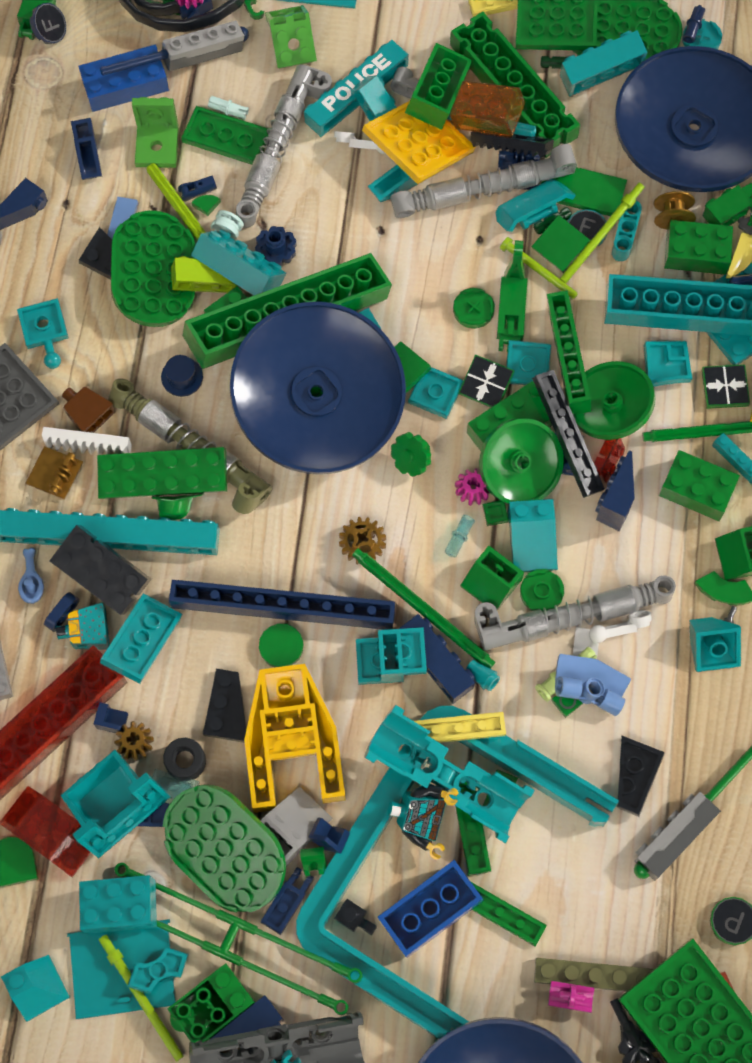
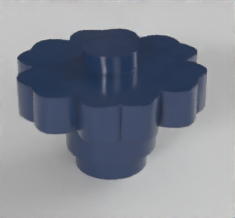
M272 226L269 231L262 230L256 237L257 245L255 246V251L265 256L264 259L269 262H275L282 266L283 262L290 263L296 256V239L292 232H285L284 227Z

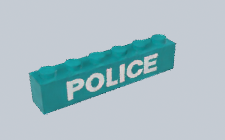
M393 40L383 44L375 54L368 56L358 68H353L348 76L343 80L337 81L331 90L324 92L315 103H311L306 107L304 111L305 123L320 137L324 136L360 106L350 91L367 76L374 75L380 77L386 85L393 79L399 67H408L409 54Z

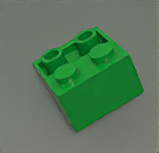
M752 526L715 538L724 579L729 581L752 576Z
M488 546L475 561L460 587L481 603H491L498 610L522 581L524 571Z

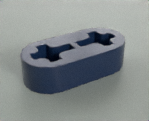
M71 592L66 593L46 617L44 626L55 632L56 626H62L68 618V613L75 610L79 603V598Z

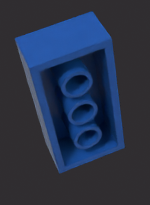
M156 44L78 66L92 112L131 102L132 98L149 97L169 91L167 77L161 60L104 76L100 72L101 67L157 53Z
M453 860L379 915L378 919L405 957L408 958L483 902V898L456 861Z

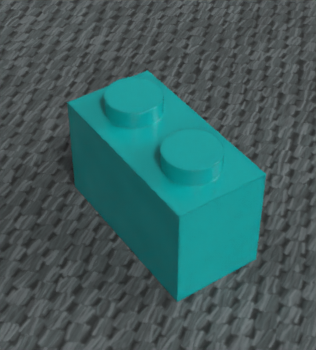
M377 75L367 76L350 90L369 121L397 108L394 98L388 94L383 80Z

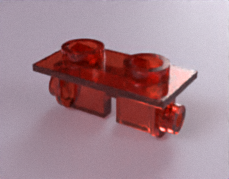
M621 438L605 440L599 452L605 458L597 457L594 462L598 474L602 476L605 483L614 474L619 458L624 455L625 446Z

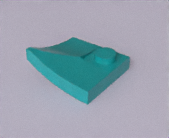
M645 341L643 345L645 371L652 381L653 387L691 382L692 372L687 341Z

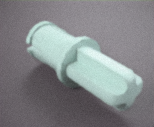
M211 96L208 101L209 108L224 112L227 116L229 114L245 120L247 117L245 115H248L249 107L232 103V100L226 101Z

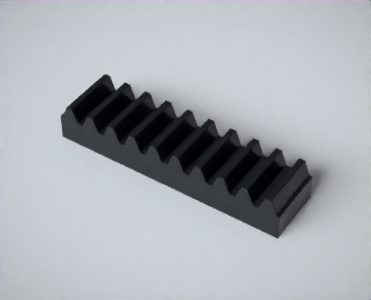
M478 128L472 131L470 139L473 147L478 145L480 148L487 146V149L494 147L495 150L502 149L503 152L509 149L510 153L514 151L517 154L524 152V155L531 153L532 156L539 154L540 158L549 154L554 144V139L524 136L485 128Z

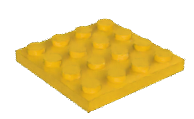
M408 101L365 124L362 131L408 176L419 184L472 154L475 147L448 120H446L441 130L406 114L405 111L410 102Z

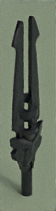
M618 998L610 1001L621 1024V1042L618 1049L619 1053L624 1055L622 1063H662L660 1058L653 1057L652 1053L658 1051L643 1031L635 1026L632 1021H629Z

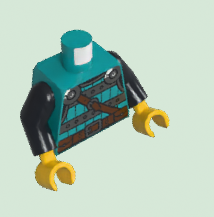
M429 784L427 788L419 786L412 791L404 792L401 803L390 802L388 805V815L397 817V824L401 828L402 834L413 844L425 851L430 850L429 853L433 859H440L441 856L436 854L434 849L438 848L444 851L445 847L440 843L434 845L432 841H436L445 805L453 806L458 802V800L450 798L449 794L457 796L459 792L455 788L445 791V788Z

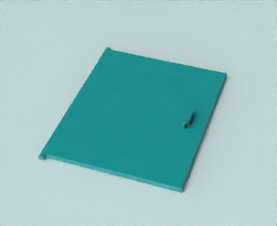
M170 919L160 920V922H163L168 925V923H170ZM157 927L86 934L83 931L67 933V937H70L76 1019L143 1010L115 965L110 964L107 959L108 954L99 942V938L104 935L108 936L115 949H119L124 957L122 960L132 973L135 963H150L161 956L165 947L170 948L169 932ZM173 977L159 981L151 994L144 993L153 1008L168 1007L176 1002Z

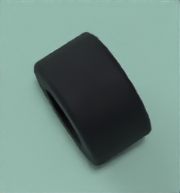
M186 737L178 738L166 747L163 763L169 775L175 780L187 782L198 778L204 771L206 756L200 744L195 740ZM183 751L190 752L193 755V763L188 768H180L176 764L177 755Z

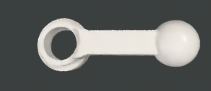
M334 132L336 142L349 143V147L375 149L380 154H386L373 141L356 139L355 133Z
M640 610L629 614V620L624 623L605 627L595 625L590 629L589 636L592 641L601 643L609 637L638 632L637 628L650 625L652 620L651 612Z

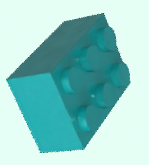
M150 875L79 882L80 930L86 934L157 928L156 880Z

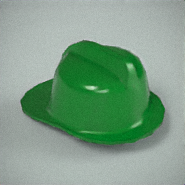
M204 493L179 496H152L151 498L157 500L160 518L165 517L171 520H179L189 513L192 499L202 496Z

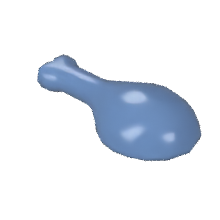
M34 548L23 550L26 571L20 579L18 586L21 598L30 604L38 602L44 592L43 580L35 571L34 556L36 551Z

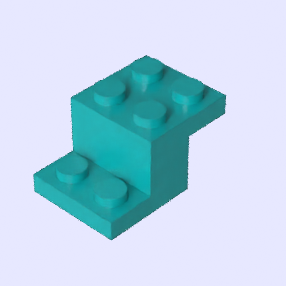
M424 627L378 630V638L356 639L358 685L404 682V675L427 674Z

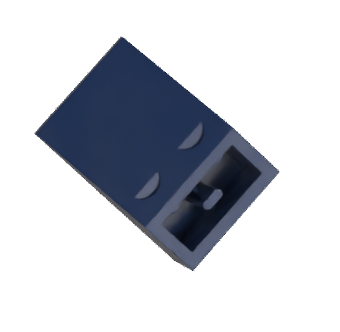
M630 450L626 457L621 456L616 466L617 468L614 474L611 475L607 488L602 493L595 510L598 513L597 521L619 532L635 499L632 451Z

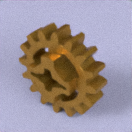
M358 517L356 523L351 519L349 520V527L343 526L345 533H339V538L342 539L339 541V547H344L342 554H348V561L354 558L352 554L357 548L362 552H368L367 554L375 561V555H383L381 549H386V543L383 542L386 540V534H382L384 532L383 526L377 528L378 521L375 520L373 523H370L369 517L365 521ZM374 534L376 535L378 540L377 544L374 540H372ZM348 538L354 542L351 548L348 544ZM359 539H360V540L367 539V542L362 541L361 543H359Z

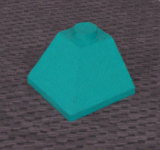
M713 617L689 620L690 644L696 672L741 667L740 625Z
M50 955L25 963L1 976L11 999L26 1022L70 998Z

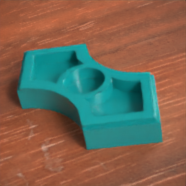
M165 947L161 956L150 963H135L127 987L151 994L159 981L170 977L181 978L188 954Z

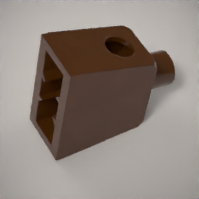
M69 387L62 394V397L67 401L63 408L79 431L94 433L115 413L114 406L110 401L87 387H83L78 393Z

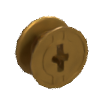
M672 191L659 195L653 202L655 209L661 211L655 216V225L667 230L670 220L695 222V214L688 210L695 203L694 196L682 191Z

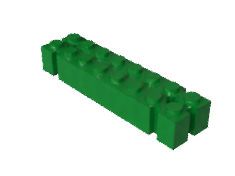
M484 12L471 18L470 25L467 27L463 23L451 31L450 46L455 52L472 59L469 69L515 122L535 126L537 130L535 136L554 139L553 148L559 146L560 143L569 144L578 138L580 123L571 113L565 114V106L498 28L492 30V21ZM551 152L545 155L544 157L547 158L548 156H550Z

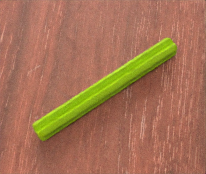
M155 163L148 165L146 168L147 173L198 241L201 233H206V231Z

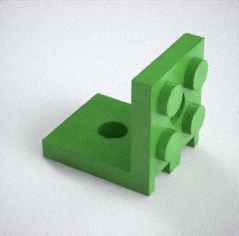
M304 5L265 12L266 21L271 30L277 68L317 61L309 12ZM291 39L299 41V46L296 49L288 47V42Z
M166 97L132 98V109L137 125L135 166L147 167L155 163L158 168H176L179 124L174 99ZM154 145L162 146L158 151L151 149Z

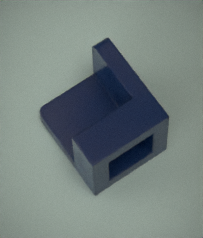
M100 702L93 724L99 730L112 733L117 731L124 732L122 725H126L129 714L125 711L112 709L109 704Z
M318 817L308 838L319 847H324L325 851L341 854L350 832L344 828L331 826L323 818Z

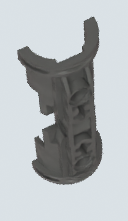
M357 1011L353 1014L347 1013L346 1016L327 1017L289 1025L283 1024L261 1028L256 1031L213 1038L207 1042H202L201 1040L196 1043L189 1042L190 1063H270L273 1059L279 1062L282 1061V1055L287 1050L292 1052L289 1062H293L299 1057L301 1063H365L358 1038V1026L363 1025V1016L360 1011ZM317 1030L319 1031V1033L326 1032L323 1035L315 1034ZM230 1050V1051L227 1052V1053H221V1052H220V1051Z

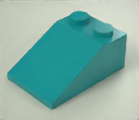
M554 500L509 502L508 520L512 563L524 572H532L536 569L558 570Z

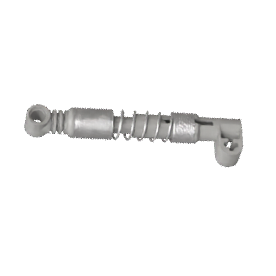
M298 65L296 67L286 94L282 95L274 112L275 119L270 122L272 127L267 129L268 137L263 138L267 146H260L259 149L262 153L257 154L245 181V192L236 207V215L243 221V227H251L256 222L263 199L268 196L282 163V157L286 154L285 148L289 146V139L293 137V130L296 129L303 113L306 95L319 99L324 92L331 90L332 79L328 73L307 65ZM284 150L283 155L280 156L279 151ZM249 212L250 215H243L242 213Z
M563 144L553 148L548 159L536 162L533 160L522 161V163L518 162V164L509 165L507 169L500 170L498 168V171L494 172L488 170V173L482 175L478 172V179L471 181L469 175H467L468 181L464 182L462 177L430 184L423 189V192L418 190V193L413 191V194H411L410 191H400L391 195L390 198L395 217L405 218L413 215L415 209L417 212L420 211V208L425 210V207L431 210H439L470 202L471 195H474L479 200L481 193L490 197L492 193L500 195L504 190L511 192L513 188L520 190L536 186L541 181L574 174L577 164L571 145Z
M659 576L655 581L649 582V584L644 583V585L641 584L639 586L626 585L593 595V602L590 596H588L589 603L580 605V601L577 599V604H568L566 602V605L561 607L555 605L554 609L546 610L543 608V612L540 609L530 611V613L518 615L516 619L503 623L500 621L496 607L491 603L485 602L476 607L474 621L482 647L486 651L518 641L530 642L545 638V636H548V633L554 632L558 634L562 629L569 631L573 626L580 628L582 620L591 625L594 617L598 621L603 622L607 621V619L635 613L643 605L648 606V603L649 605L654 603L666 604L671 601L676 585L671 577ZM664 587L668 590V592L663 593L659 591L658 588ZM482 615H486L487 618H489V626H488V627H485V625H486V618H485V616H482Z

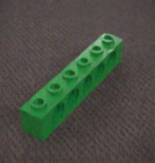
M568 290L547 294L548 312L567 402L573 415L591 412V398Z

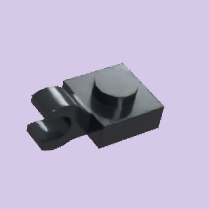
M346 899L334 917V920L352 932H355L357 927L372 936L377 929L375 924L364 918L367 911L349 899Z

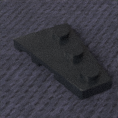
M216 668L203 736L245 743L246 724L239 672Z

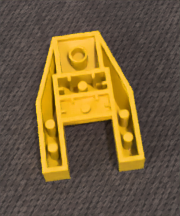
M298 664L260 669L244 739L253 812L271 811L277 806L271 761L317 755L323 804L346 801L337 729L306 665Z

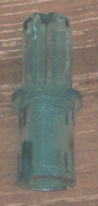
M463 515L456 530L452 531V538L445 549V553L448 556L457 557L463 543L468 540L467 535L475 523V520L470 516Z

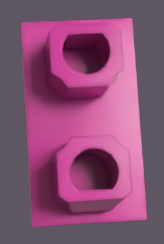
M551 981L548 1006L592 1013L594 988Z

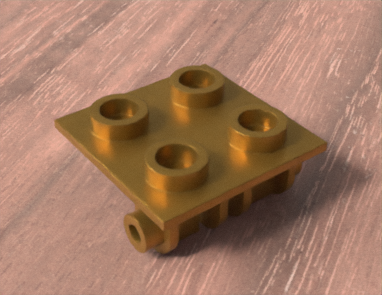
M44 446L25 484L65 500L83 461L76 459V455L68 452L66 455Z

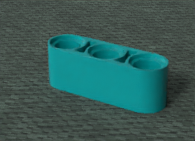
M638 201L620 217L611 251L612 257L617 261H626L630 256L642 206Z

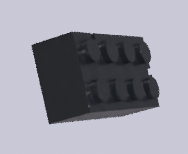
M76 525L50 559V562L118 614H126L137 599L135 596H131V594L140 595L151 581V578L103 541L96 540L97 537L82 525Z

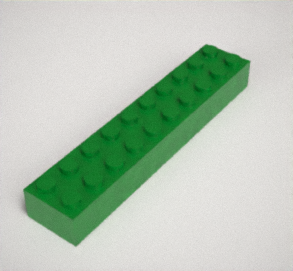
M372 253L186 320L182 336L201 368L205 369L234 358L242 341L251 329L266 316L281 308L304 302H327L358 311L387 300L392 284Z

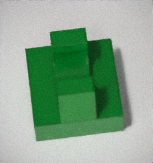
M324 847L301 849L300 858L305 876H310V871L318 870L319 875L324 874L327 868Z

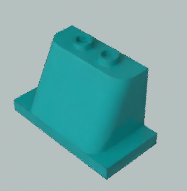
M116 750L98 762L89 772L79 778L76 783L60 795L81 825V828L72 835L77 842L97 858L105 854L171 798L167 791L146 772L139 778Z

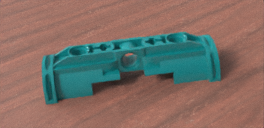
M395 705L376 730L366 749L364 758L372 763L378 760L425 788L432 782L436 786L445 788V791L451 788L457 789L459 792L457 796L449 794L450 798L458 800L455 806L495 831V837L506 844L510 837L508 832L512 820L518 809L533 795L535 790L527 785L520 787L497 772L491 775L470 761L462 770L445 760L444 757L449 748L429 737V730L404 716L405 710ZM401 745H407L410 748L411 754L408 758H402L399 755V747ZM416 751L419 752V754L416 756L417 758L421 760L425 758L428 759L427 763L430 765L429 768L425 767L421 769L420 767L422 764L417 760H414L413 764L410 763V761L415 757ZM466 782V787L469 790L474 791L475 787L478 790L474 792L473 796L467 791L461 793L459 783L463 784ZM480 793H485L489 797V803L486 806H481L477 801Z

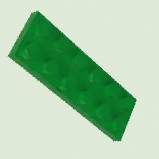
M225 447L97 455L99 499L228 492Z

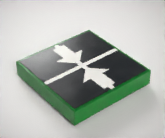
M475 354L458 394L492 408L503 400L515 370Z
M745 365L702 367L706 409L749 407L750 398Z

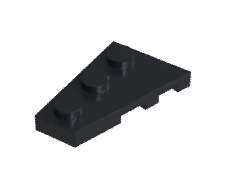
M100 227L79 258V264L111 280L112 239Z
M621 736L618 809L638 817L640 816L665 752Z

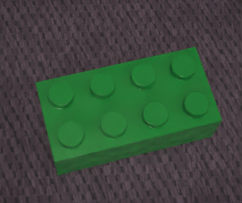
M436 43L405 113L442 130L472 63V59Z
M531 381L470 421L467 425V434L481 451L486 438L492 430L510 419H533L542 422L549 428L552 424L536 386Z

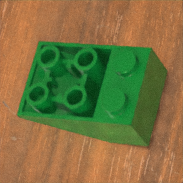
M225 963L167 1009L190 1042L196 1043L200 1040L202 1042L208 1041L251 1007L255 1001L231 968Z

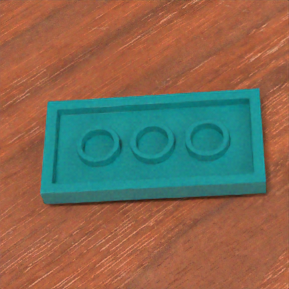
M143 593L102 656L100 663L141 684L183 614Z

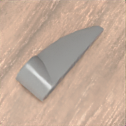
M399 67L395 72L390 87L393 92L411 99L419 80L413 77L410 69Z

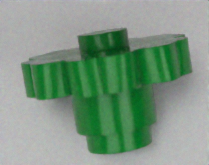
M411 432L401 434L396 437V442L391 445V457L396 460L395 467L402 474L409 473L411 477L421 475L426 472V467L431 464L432 454L430 446L420 435L413 436Z

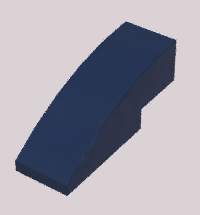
M91 118L71 121L82 180L102 177Z

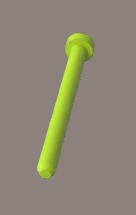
M507 237L502 242L500 249L504 252L508 250L513 254L515 246L512 244L513 240ZM523 252L522 260L526 265L561 291L568 290L570 298L575 299L578 294L574 289Z

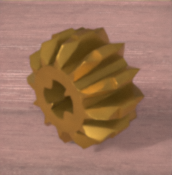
M131 721V728L123 724L124 732H116L120 739L115 740L114 743L116 746H120L117 752L119 754L124 753L125 759L128 760L132 755L134 761H137L138 754H141L143 758L147 756L144 752L145 749L152 751L153 748L148 743L154 742V738L149 736L152 732L150 728L144 729V723L141 722L136 728V723ZM133 737H137L138 739L135 742V745L131 744V741H133Z

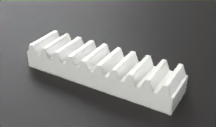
M43 427L42 438L46 447L51 448L54 445L56 450H59L62 446L64 451L71 447L73 452H76L79 448L83 454L88 449L91 455L95 450L98 455H101L103 451L107 455L112 452L114 454L130 453L132 447L129 437Z

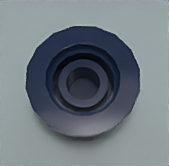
M175 355L167 361L162 370V385L173 396H190L197 392L202 385V368L196 361L185 355Z

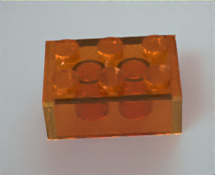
M463 81L452 107L450 117L455 129L512 137L525 101L521 89L518 87Z

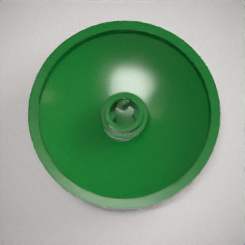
M611 361L598 364L585 372L591 398V412L573 415L578 428L582 432L602 440L620 439L633 434L649 420L655 407V390L649 376L641 368L627 362Z
M528 418L510 419L493 429L482 446L479 458L481 478L488 491L498 500L507 504L515 501L543 500L554 490L560 480L564 463L563 450L555 433L542 422Z

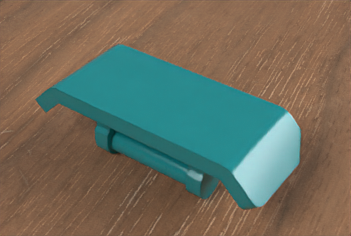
M550 179L501 204L495 212L496 220L506 231L512 232L517 223H520L522 229L525 230L539 220L558 212L557 202L565 198L573 200L576 195L564 184L555 179Z

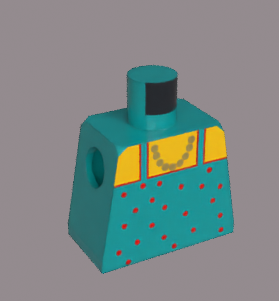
M103 603L68 613L69 625L56 626L58 640L70 638V643L74 649L107 650L110 645L107 612Z

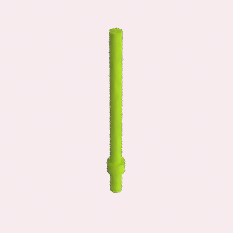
M638 182L633 190L623 197L619 207L560 277V280L564 283L570 280L625 211L635 204V199L645 188L643 184Z
M107 935L102 936L98 940L108 954L107 959L111 965H115L128 985L131 972L122 960L124 958L119 949H115ZM129 988L175 1061L177 1062L184 1057L183 1053L143 992Z

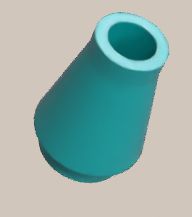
M472 660L466 667V669L472 672L475 681L483 690L491 691L500 680L497 671L475 660Z

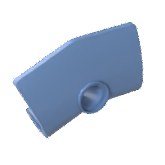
M566 654L558 656L555 677L556 696L578 699L584 704L592 703L613 716H617L621 712L625 704V698L622 696L631 678L597 659Z

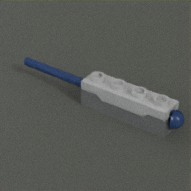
M237 21L173 37L163 40L162 50L157 53L101 67L100 72L104 76L160 60L164 61L169 71L241 52L243 42L249 38V31L247 28L239 26Z

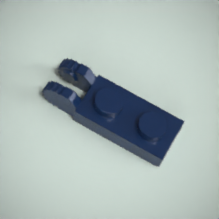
M299 867L294 870L289 880L285 881L261 920L263 925L279 935L285 930L314 879L310 875L306 877L300 890L294 887L293 884L301 875L302 869Z

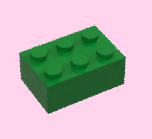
M670 220L666 234L664 269L727 274L731 265L733 226Z
M678 450L659 496L720 522L740 475Z

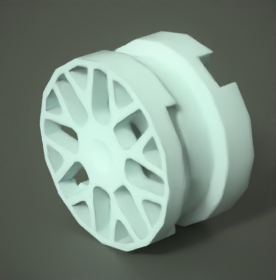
M220 210L216 215V220L211 224V229L214 228V231L224 230L231 234L230 237L236 240L244 223L237 215L229 211Z

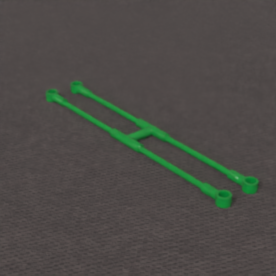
M118 863L114 869L116 875L120 878L145 876L130 869L125 863ZM126 867L125 873L119 874V869ZM156 883L157 890L213 914L217 919L230 924L220 947L206 940L202 941L158 920L157 927L200 946L202 950L238 966L242 965L318 1000V1003L333 1009L338 1015L343 1016L347 1014L349 1005L344 1000H335L322 993L313 992L243 960V957L230 952L229 949L238 930L241 929L252 935L257 934L330 967L332 971L347 977L354 984L361 982L363 974L358 968L351 969L340 963H333L260 930L258 926L223 910L218 911ZM355 971L359 972V978L352 980L351 974ZM340 1003L345 1004L346 1008L343 1012H338L337 1006Z

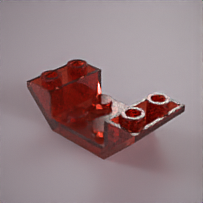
M29 786L26 787L0 821V825L72 878L91 854L72 835L81 828L79 822Z

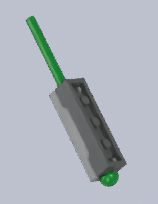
M752 745L706 795L699 792L694 796L691 793L682 803L685 808L680 813L675 810L667 819L670 824L665 829L660 826L651 836L654 841L649 846L644 843L637 850L638 858L634 861L636 862L634 873L638 878L646 879L651 877L656 881L721 812L712 802L752 759Z

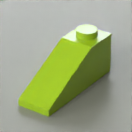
M181 256L175 258L171 266L172 290L228 293L238 286L197 259Z

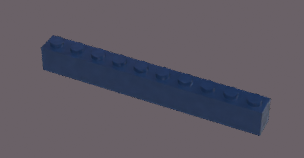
M173 579L169 594V603L172 609L391 630L394 624V601Z

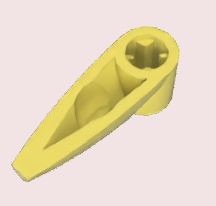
M741 233L726 276L728 279L741 273L752 262V235Z

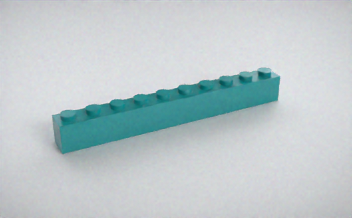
M14 508L0 510V542L61 546L74 527L82 525L97 537L96 540L103 541L112 549L216 556L218 554L220 529L218 523L211 520H203L201 523L193 522L190 519L171 521V519L165 517L153 520L145 516H138L136 518H128L125 515L106 517L100 513L88 516L80 512L62 514L59 511L41 513L34 509H29L27 512Z

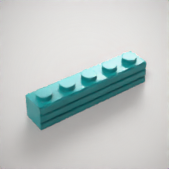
M724 433L721 434L713 442L712 447L752 484V460Z

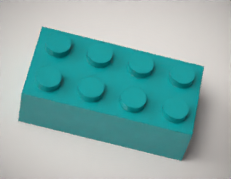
M638 30L634 32L627 31L616 40L608 39L595 49L590 47L579 56L575 57V55L564 59L560 78L568 96H573L631 71L641 64L646 58L647 50Z
M224 230L201 233L191 254L192 257L253 296L281 286L287 273L281 270L282 267L279 264L264 259L265 256L263 254L251 251L247 248V244L232 239L230 237L231 234Z

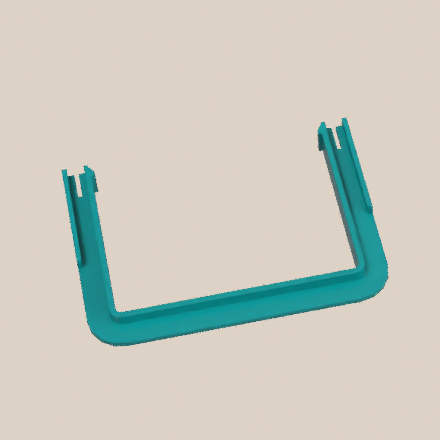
M438 706L427 711L420 720L472 714L455 706ZM507 735L458 741L590 821L588 825L592 827H604L610 816L586 802V798L611 813L619 802L616 798L519 740L516 742ZM403 745L399 755L402 758H408L411 750L407 745ZM416 751V755L410 761V763L413 764V761L417 760L422 764L420 768L423 769L428 759L425 758L421 760L417 758L416 756L419 754V752ZM389 767L350 829V835L341 854L335 853L324 874H322L301 907L296 920L297 936L303 949L333 963L337 962L351 969L358 968L362 972L363 978L361 982L355 985L439 1039L450 1031L451 1027L456 1028L469 1021L325 929L328 920L393 816L388 815L389 803H401L404 792L409 791L415 782L406 775L403 776ZM353 972L351 979L357 980L360 976L359 972Z

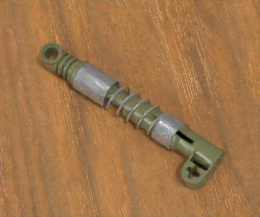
M116 379L113 382L108 401L115 408H125V410L135 416L136 421L162 440L167 441V443L172 442L173 439L177 441L176 449L181 447L182 450L216 448V443L207 441L205 435H198L197 429L190 430L189 424H181V418L155 400L144 398L143 395L136 392L134 385L130 381ZM187 425L188 431L181 426ZM226 450L227 483H231L238 488L232 501V507L239 513L249 514L268 498L273 486L244 467L242 461Z

